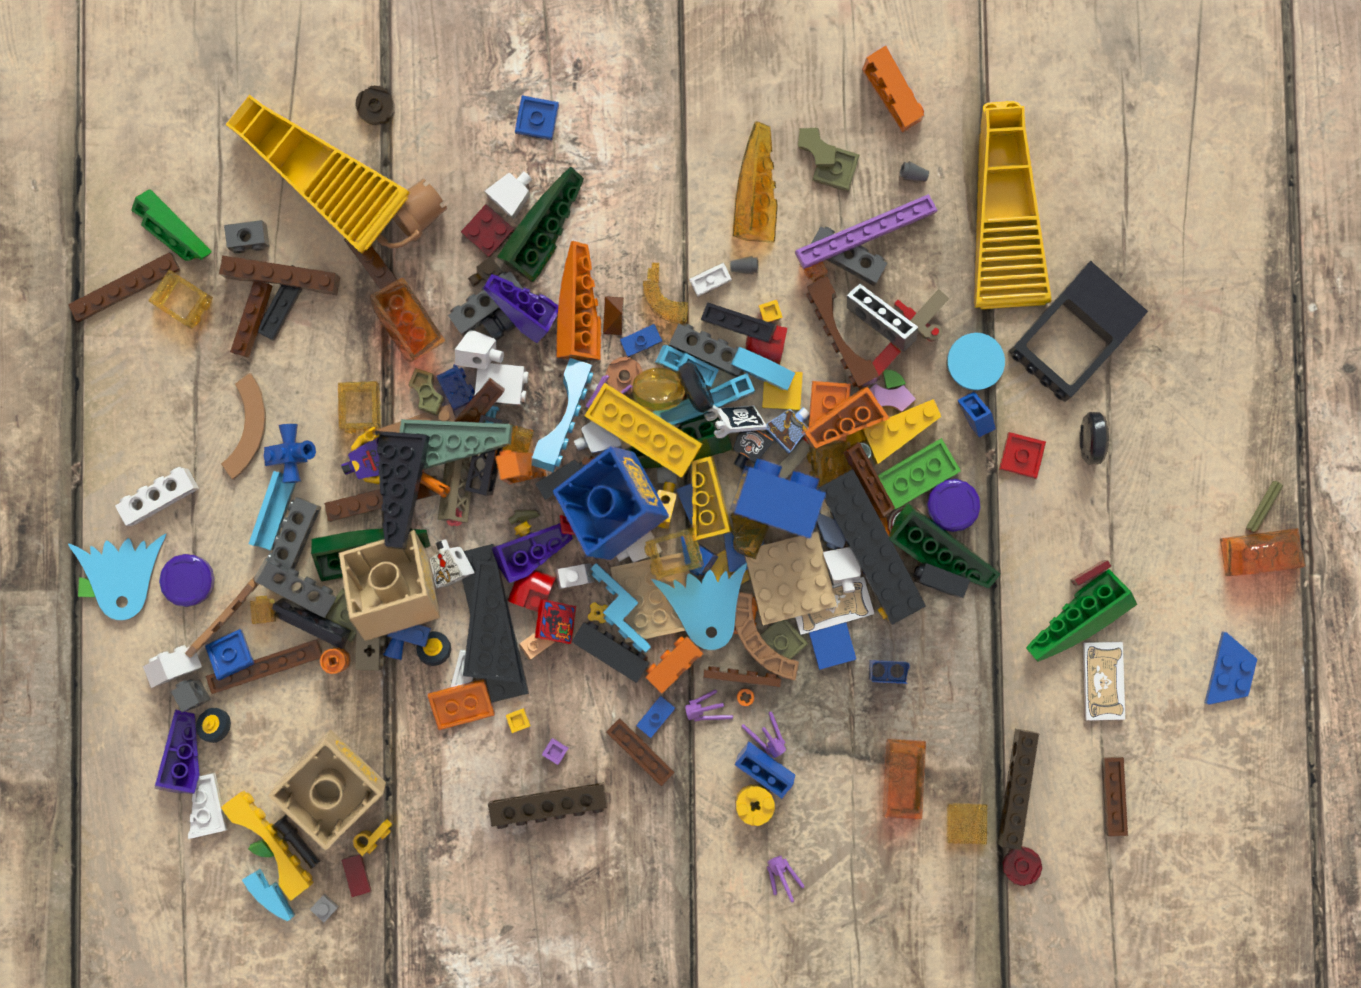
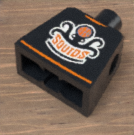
M761 430L739 432L732 450L738 454L733 464L742 470L748 461L755 464L756 459H760L774 443L775 438Z

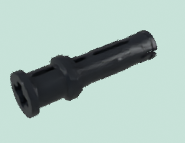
M284 815L272 827L278 829L283 835L282 839L286 842L289 841L310 869H312L321 860L318 859L299 836L298 828L293 827L287 819L288 816Z

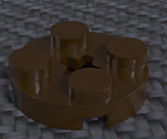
M376 85L369 86L364 91H361L355 102L359 116L366 123L372 125L387 123L393 115L395 107L389 92L385 88ZM375 101H378V104L380 105L379 108L373 110V107H371L370 104H374Z

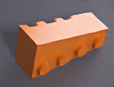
M506 450L500 452V456H496L500 478L508 484L547 475L546 470L532 466L533 453Z

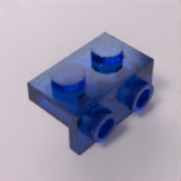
M453 364V368L436 376L453 411L467 405L475 394L472 385H467L464 379L467 376L463 368H458L455 364Z

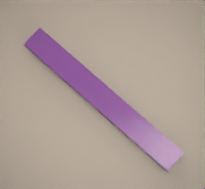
M928 194L797 249L795 255L802 268L805 269L933 215L938 210Z

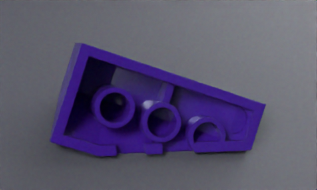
M492 274L483 287L521 333L535 343H538L549 331L558 314V305L542 294L537 296L530 293V289L525 287L523 289L514 286L513 282Z
M559 523L497 545L491 549L499 569L508 583L530 575L554 553L569 543L573 537L570 534H562L561 524Z
M175 710L155 789L173 793L194 794L199 778L195 714Z

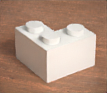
M183 645L175 648L174 653L169 654L166 651L149 659V663L143 666L151 688L200 669L202 666L197 653L189 658L185 654L188 648Z

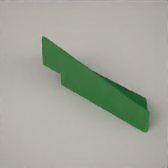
M149 189L135 197L131 211L143 218L141 226L183 260L190 261L195 258L203 260L212 253L202 240L152 190Z

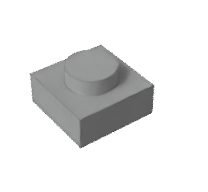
M666 467L657 468V484H664V482L677 483L674 472Z
M324 894L310 910L321 921L325 922L339 906Z

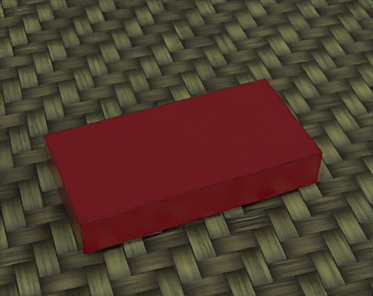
M1103 560L1070 580L1073 585L1080 586L1111 568V564L1108 560Z
M357 854L342 859L351 896L355 897L371 892L362 856Z

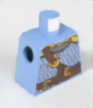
M804 407L796 414L791 409H788L767 423L766 431L789 454L803 436L801 432L807 428L803 422L809 418V412Z

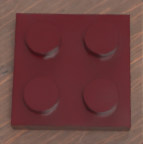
M485 204L463 228L461 233L484 254L491 257L515 229Z

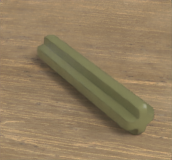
M1278 481L1271 483L1246 527L1248 531L1256 533L1283 488V485Z

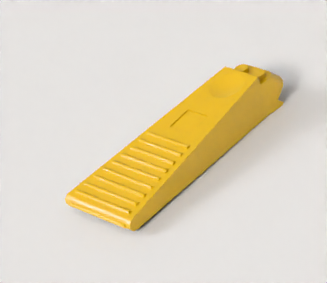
M251 95L245 99L225 124L265 159L361 254L371 246L406 202L410 194L402 186L267 108Z
M1015 101L986 103L983 105L981 134H979L974 307L994 309L1046 305V303L1052 302L1025 127V107Z

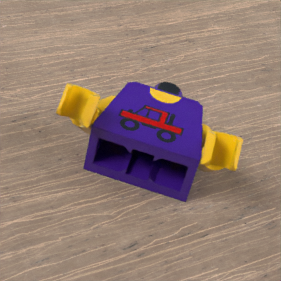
M372 427L364 434L358 436L351 446V452L348 454L350 461L341 464L345 475L355 472L358 479H363L368 483L380 484L378 470L380 461L377 454L379 434L375 436L372 432L375 427Z

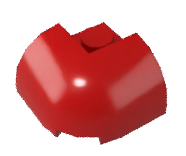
M777 326L770 344L747 336L746 350L780 365L787 328Z
M534 570L527 577L514 581L507 601L538 612L540 600H548L556 577Z

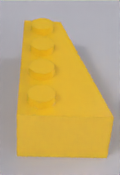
M934 399L889 417L890 419L862 429L866 439L865 443L871 449V457L875 466L941 417Z
M710 456L694 460L692 462L693 541L731 532L732 528L714 458Z

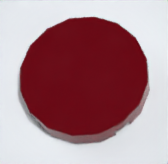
M1022 846L1021 850L1011 849L1008 851L1003 860V871L1012 883L1026 886L1033 884L1040 877L1042 864L1039 855L1034 850Z

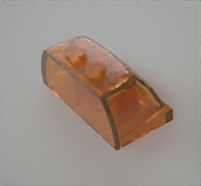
M404 277L370 295L371 305L376 316L408 362H413L445 343V339Z
M1298 528L1220 538L1225 576L1249 575L1306 567Z
M887 738L883 817L922 819L926 741Z

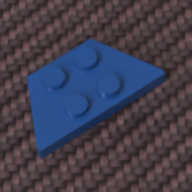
M1221 632L1205 704L1210 705L1249 696L1257 658L1227 632Z

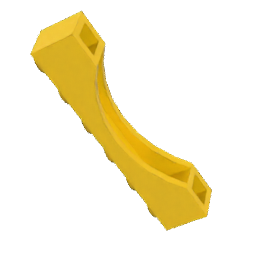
M244 790L221 807L232 823L251 829L269 845L278 865L279 886L290 901L314 883L312 875L300 865V859L290 852L288 843L278 836L277 829L273 828V824H269L266 820L264 811L261 808H257L254 804V798L250 793H246Z

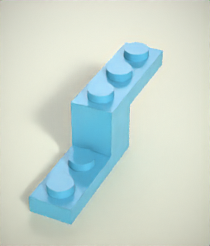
M595 563L591 568L593 571L591 575L599 582L603 580L607 584L605 588L611 594L615 595L617 593L619 595L603 612L606 615L604 619L610 625L615 623L620 628L618 632L624 638L630 637L634 641L632 645L639 652L642 650L647 652L651 645L623 620L639 602Z

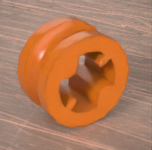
M741 689L737 693V700L742 706H749L754 701V694L750 689ZM743 692L751 695V698H748L749 702L745 703L744 700H740Z

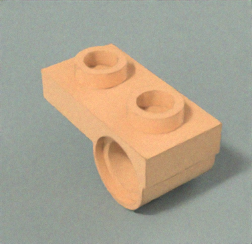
M534 633L518 645L527 658L531 660L555 642L537 639Z

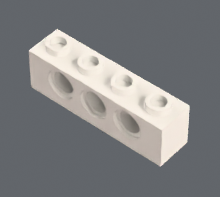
M177 467L170 471L171 474L169 476L155 479L153 485L139 488L136 491L137 494L133 496L128 495L120 499V503L115 505L125 525L134 526L198 490L199 487L189 469ZM173 481L177 484L174 491L170 489V484ZM155 491L160 493L158 500H155L153 497ZM139 500H141L143 503V506L140 510H138L137 508V502Z

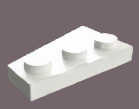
M216 773L199 776L195 793L192 794L193 805L192 814H190L191 824L188 839L228 829L224 811L221 809L223 805Z

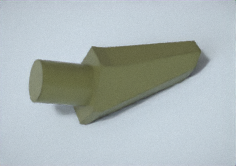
M514 510L515 514L508 518V520L513 525L519 520L524 522L540 515L536 510Z

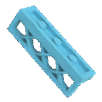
M273 471L249 541L250 545L273 551L274 540L279 534L296 484L282 483L283 473Z

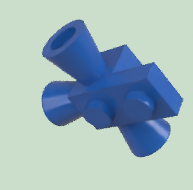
M298 424L278 425L283 444L264 447L265 466L285 464L282 483L302 482L297 464L308 462L307 459H313L316 454V447L309 440L295 443Z
M415 625L389 633L388 637H392L383 655L402 660L404 641L426 647L431 628Z

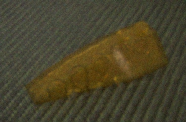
M758 121L754 122L741 164L735 198L733 237L745 241L773 243L776 236L778 203L777 199H774L773 190L776 189V181L772 180L774 162L770 158V153L773 151L771 128Z

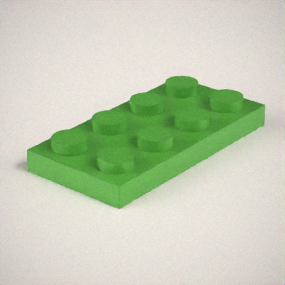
M941 438L882 472L878 477L890 497L895 510L959 473L961 470Z

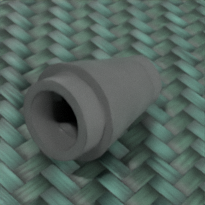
M909 161L908 163L903 162L899 176L903 177L904 180L926 182L929 177V171Z
M748 256L731 260L730 263L731 272L754 275L759 270L758 257Z

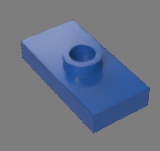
M655 324L620 339V342L627 357H630L661 343L662 339Z
M660 696L636 726L651 738L674 711L675 707Z

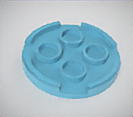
M970 333L960 337L951 346L947 356L948 372H950V375L958 385L969 390H983L998 381L1005 367V356L999 343L992 337L982 333Z

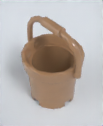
M421 179L418 183L407 189L410 192L407 197L408 199L392 218L408 238L399 243H389L380 233L376 240L382 246L399 248L411 241H418L423 235L422 232L447 210L446 205L443 208L440 206L443 200L430 184L426 187L423 185L426 181L425 179Z

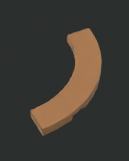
M249 373L235 383L244 404L245 424L237 447L221 463L233 480L251 463V460L259 450L265 431L266 410L262 392L252 373Z
M254 577L222 614L188 648L185 654L189 658L193 657L207 643V640L245 602L246 597L257 588L259 584L255 582Z
M739 591L735 627L744 647L767 670L783 678L795 681L799 661L782 656L763 640L753 620V594Z

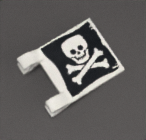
M713 405V408L708 410L711 413L705 414L707 421H713L717 417L721 420L715 423L717 429H721L714 431L716 438H723L731 432L766 430L767 428L754 405L718 408Z

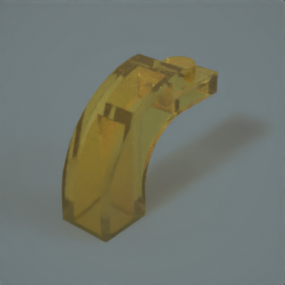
M652 262V268H648L647 279H651V281H643L644 295L649 307L657 316L665 321L676 324L687 323L688 302H675L663 296L659 289L660 264Z

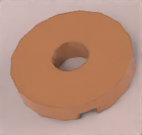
M619 357L613 360L606 370V375L609 376L607 384L617 391L621 392L629 385H632V388L624 395L636 392L641 387L644 379L640 364L629 357ZM622 371H627L630 374V378L627 381H622L619 378V374Z

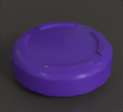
M958 479L945 480L936 485L929 493L926 503L930 519L939 527L949 532L962 531L970 527L978 518L981 508L976 490L967 482Z
M182 554L166 562L161 570L159 583L161 592L168 601L177 606L190 607L202 603L209 597L214 588L215 577L213 569L206 560L198 555Z

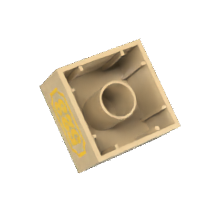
M415 530L409 533L406 550L385 547L384 540H380L339 553L349 618L365 641L440 618L428 554Z
M330 729L273 785L268 797L326 851L383 794L386 782Z

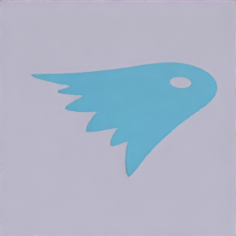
M166 534L156 539L147 549L145 541L141 542L136 551H134L129 538L123 542L119 552L113 544L105 541L102 555L93 546H90L91 554L77 546L68 544L90 581L99 607L108 617L115 620H127L134 617L142 609L147 596L152 569ZM120 596H124L128 600V604L123 608L118 607L116 604V600Z
M747 563L742 565L729 579L727 571H725L720 577L719 582L711 570L704 576L702 584L695 576L688 573L686 588L676 580H673L675 587L673 588L666 583L651 579L670 602L688 636L697 646L707 650H716L725 646L730 641L734 632L739 589ZM708 627L716 628L717 635L710 638L706 635Z

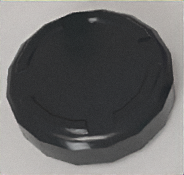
M691 362L679 366L677 371L678 378L695 410L704 413L712 409L714 405L712 394L697 366Z
M1101 412L1087 413L1083 417L1080 426L1081 455L1088 465L1101 464L1105 460L1109 448V428L1107 426V419Z

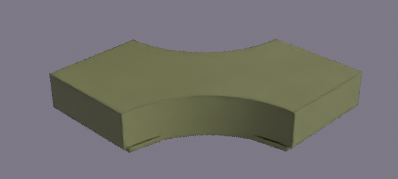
M799 128V149L811 152L815 157V165L817 167L835 166L836 146L822 141L818 128Z
M415 368L408 385L418 392L420 400L418 408L421 411L437 416L444 397L434 390L433 373Z

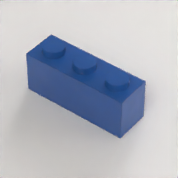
M748 741L737 755L735 766L781 799L793 786L796 775Z

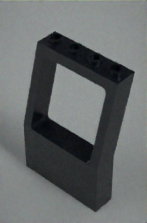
M1089 261L1008 352L1016 362H1020L1025 366L1028 373L1035 375L1044 387L1051 389L1056 398L1066 402L1072 398L1114 352L1148 311L1092 261ZM1061 305L1068 308L1106 342V346L1070 385L1026 346L1030 339Z

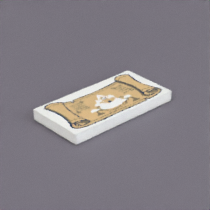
M861 577L858 581H853L855 591L851 593H844L842 584L832 586L837 604L836 607L795 617L800 635L873 615L874 610L864 577Z
M1123 642L1083 643L1085 720H1125Z

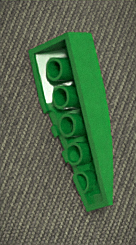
M1110 569L1077 591L1074 595L1075 598L1069 604L1066 603L1062 608L1063 611L1057 617H1053L1049 622L1050 625L1045 630H1042L1026 647L1037 662L1086 640L1138 605L1133 593Z

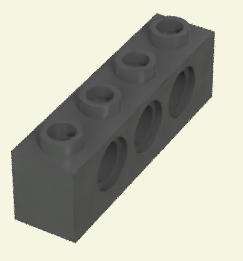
M820 226L811 244L833 235L835 231L829 227L823 228ZM861 245L848 250L853 253L852 259L845 258L844 252L827 259V261L872 286L876 285L887 265L882 256L868 253V249ZM867 260L870 263V267L863 268L860 261Z
M511 271L508 273L503 272L498 276L513 282L514 286L523 289ZM483 287L479 294L469 296L465 304L455 306L451 309V314L448 315L463 337L470 329L474 330L480 326L483 319L489 315L494 316V312L500 308ZM485 298L491 300L490 305L487 307L481 306V302ZM468 310H475V315L472 318L466 317Z
M859 284L847 295V309L903 352L917 340L918 327L863 285Z
M678 323L669 343L670 347L682 353H687L732 376L739 377L742 370L731 365L739 347L736 346L734 349L728 346L729 343L722 339L714 340L710 338L711 335L707 332L701 331L699 333L694 331V327L687 323H683V325ZM689 337H695L698 342L696 345L690 346L686 341ZM712 345L715 351L708 354L704 351V347ZM725 352L732 355V359L728 362L723 361L721 355Z
M298 497L292 500L288 508L290 511L288 517H285L282 521L280 536H276L273 546H275L274 550L268 555L267 559L271 561L274 558L282 563V567L295 569L321 506ZM298 514L303 515V522L301 524L296 522ZM293 531L296 534V538L293 542H290L288 535ZM284 549L288 551V557L285 560L281 558V552Z
M265 558L254 577L256 583L325 618L336 599L331 588L325 585L323 587L316 585L314 579L308 576L306 578L299 576L297 570L291 567L289 569L282 567V563L274 558L271 561ZM278 573L284 574V578L281 581H275L274 576ZM299 582L301 587L298 590H292L291 586L293 583ZM311 592H318V596L315 599L308 598Z

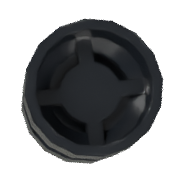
M500 308L494 312V316L489 315L481 321L496 341L504 336L505 331L510 332L516 328L514 323Z

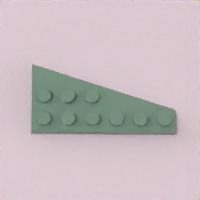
M401 419L400 433L425 434L430 437L423 470L511 445L513 429L511 424Z

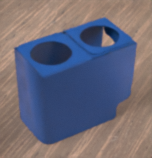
M870 660L869 680L873 682L908 684L906 681L909 663L906 661ZM879 663L884 666L885 672L881 677H875L872 674L874 664ZM895 664L901 665L904 669V674L899 678L893 677L890 672L891 667Z

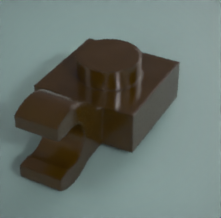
M489 257L476 267L478 273L473 274L468 279L472 286L475 287L483 280L487 282L492 274L499 276L503 272L494 259Z

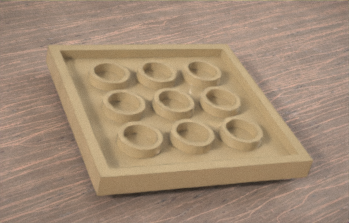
M818 531L813 532L811 538L798 536L743 550L762 625L837 606Z
M683 552L610 567L612 578L639 602L623 620L642 638L647 639L686 631L670 602L651 580L661 581L675 588L673 580H676L686 588V578L690 571L689 566L685 564ZM630 637L625 638L626 643L633 642Z

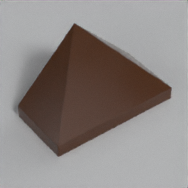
M605 296L603 335H622L624 297Z

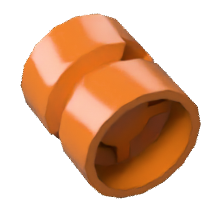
M340 648L328 649L320 658L322 669L330 674L346 670L351 662L348 651Z

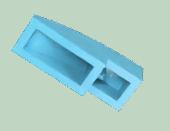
M668 345L662 346L655 363L677 373L679 366L691 362L701 372L706 385L712 386L719 369Z
M741 347L738 348L731 365L761 381H766L781 390H788L795 375L791 370Z
M261 869L242 879L253 897L274 915L285 921H289L295 916L277 881L269 885Z

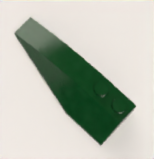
M569 167L540 197L517 226L497 256L509 268L533 283L555 252L558 236H561L564 230L562 228L564 221L569 217L571 204L575 202L584 178L574 168Z
M704 414L683 422L677 427L703 444L694 460L733 450L729 434L723 438H716L714 431L721 430L717 429L715 425L717 421H721L719 417L713 421H707ZM633 446L624 449L636 454L643 469L664 467Z
M909 503L896 517L889 540L917 561L970 579V582L988 589L1001 575L999 571Z
M383 528L350 531L311 539V555L320 581L343 578L339 553L384 540ZM410 529V531L415 530L424 548L431 546L427 530Z

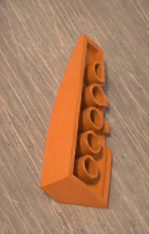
M571 241L561 282L557 317V358L601 360L600 316H597L596 306H598L597 298H594L593 292L595 283L590 275L592 265L588 244Z

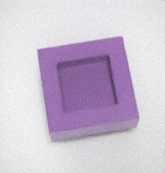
M552 738L542 755L558 765L567 752L568 747Z

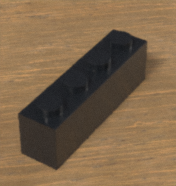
M591 621L588 623L583 622L571 642L637 683L650 663L647 661L648 657L639 651L635 654L630 650L632 647L623 641L621 644L616 642L614 635L607 631L602 633L598 630L599 626Z

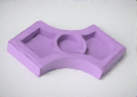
M877 384L870 388V391L881 407L890 406L899 412H902L915 400L904 385L893 390L884 389Z

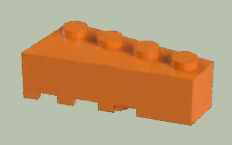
M885 45L866 57L862 70L901 131L904 132L922 121L924 109L916 101L912 90L905 81L887 46Z
M863 387L801 433L812 448H818L890 418L870 389Z

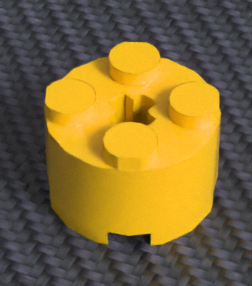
M759 784L744 786L738 792L735 799L739 818L752 826H760L768 822L775 810L774 800L770 791L765 786ZM756 801H759V807H755L753 809L750 803H755Z

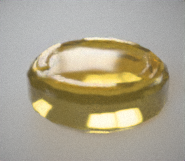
M651 368L643 371L634 378L632 384L634 399L638 404L650 410L662 411L674 408L683 401L685 389L680 383L678 374L669 369Z

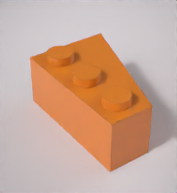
M681 636L674 643L676 647L671 652L666 650L659 657L662 661L657 665L653 663L646 670L648 673L646 678L661 694L697 658L703 655L702 650L688 636L685 638Z

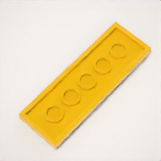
M606 383L603 384L585 414V417L680 477L685 475L703 445Z

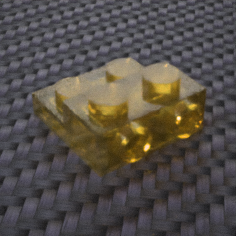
M849 441L825 444L818 448L809 447L807 461L811 463L812 467L809 476L820 479L818 486H822L851 470L843 454L851 446Z

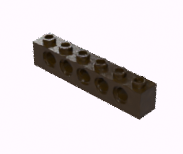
M1015 728L997 842L1004 848L1022 849L1039 733Z
M604 782L492 800L488 803L491 827L497 826V829L507 828L508 824L516 823V826L525 825L530 820H535V823L544 822L549 817H554L555 820L566 818L567 814L581 816L585 815V811L591 810L593 813H600L608 806ZM588 795L591 797L592 803L585 805L581 798ZM568 798L573 802V806L566 808L563 806L562 801ZM551 802L554 809L547 811L544 809L543 804ZM526 805H532L534 807V813L527 814L524 810V807ZM512 808L515 811V816L508 817L505 810Z

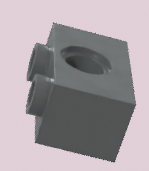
M262 220L224 225L226 246L233 253H244L247 249L261 251L264 250V247H270L267 224ZM251 234L250 240L244 242V236Z
M184 680L176 684V689L171 691L181 712L195 709L211 700L201 680Z

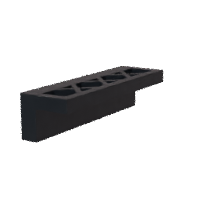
M481 415L479 422L485 423L487 420L495 424H509V420ZM503 447L481 453L479 456L478 454L472 456L465 486L466 491L485 496L493 495L498 474L496 456H500ZM483 458L485 467L479 471L476 463L477 460ZM477 476L481 481L480 489L471 487L473 479Z
M282 598L273 604L272 609L276 611L275 617L340 649L345 647L351 630L323 618L288 599Z

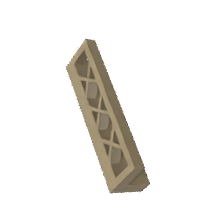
M472 456L467 461L463 458L445 464L442 483L450 487V492L448 495L446 494V497H440L438 520L468 522L471 492L465 490L467 478L463 480L461 470L465 468L468 477ZM461 487L465 491L462 499L458 495V490ZM459 505L463 510L462 517L455 516L456 508Z

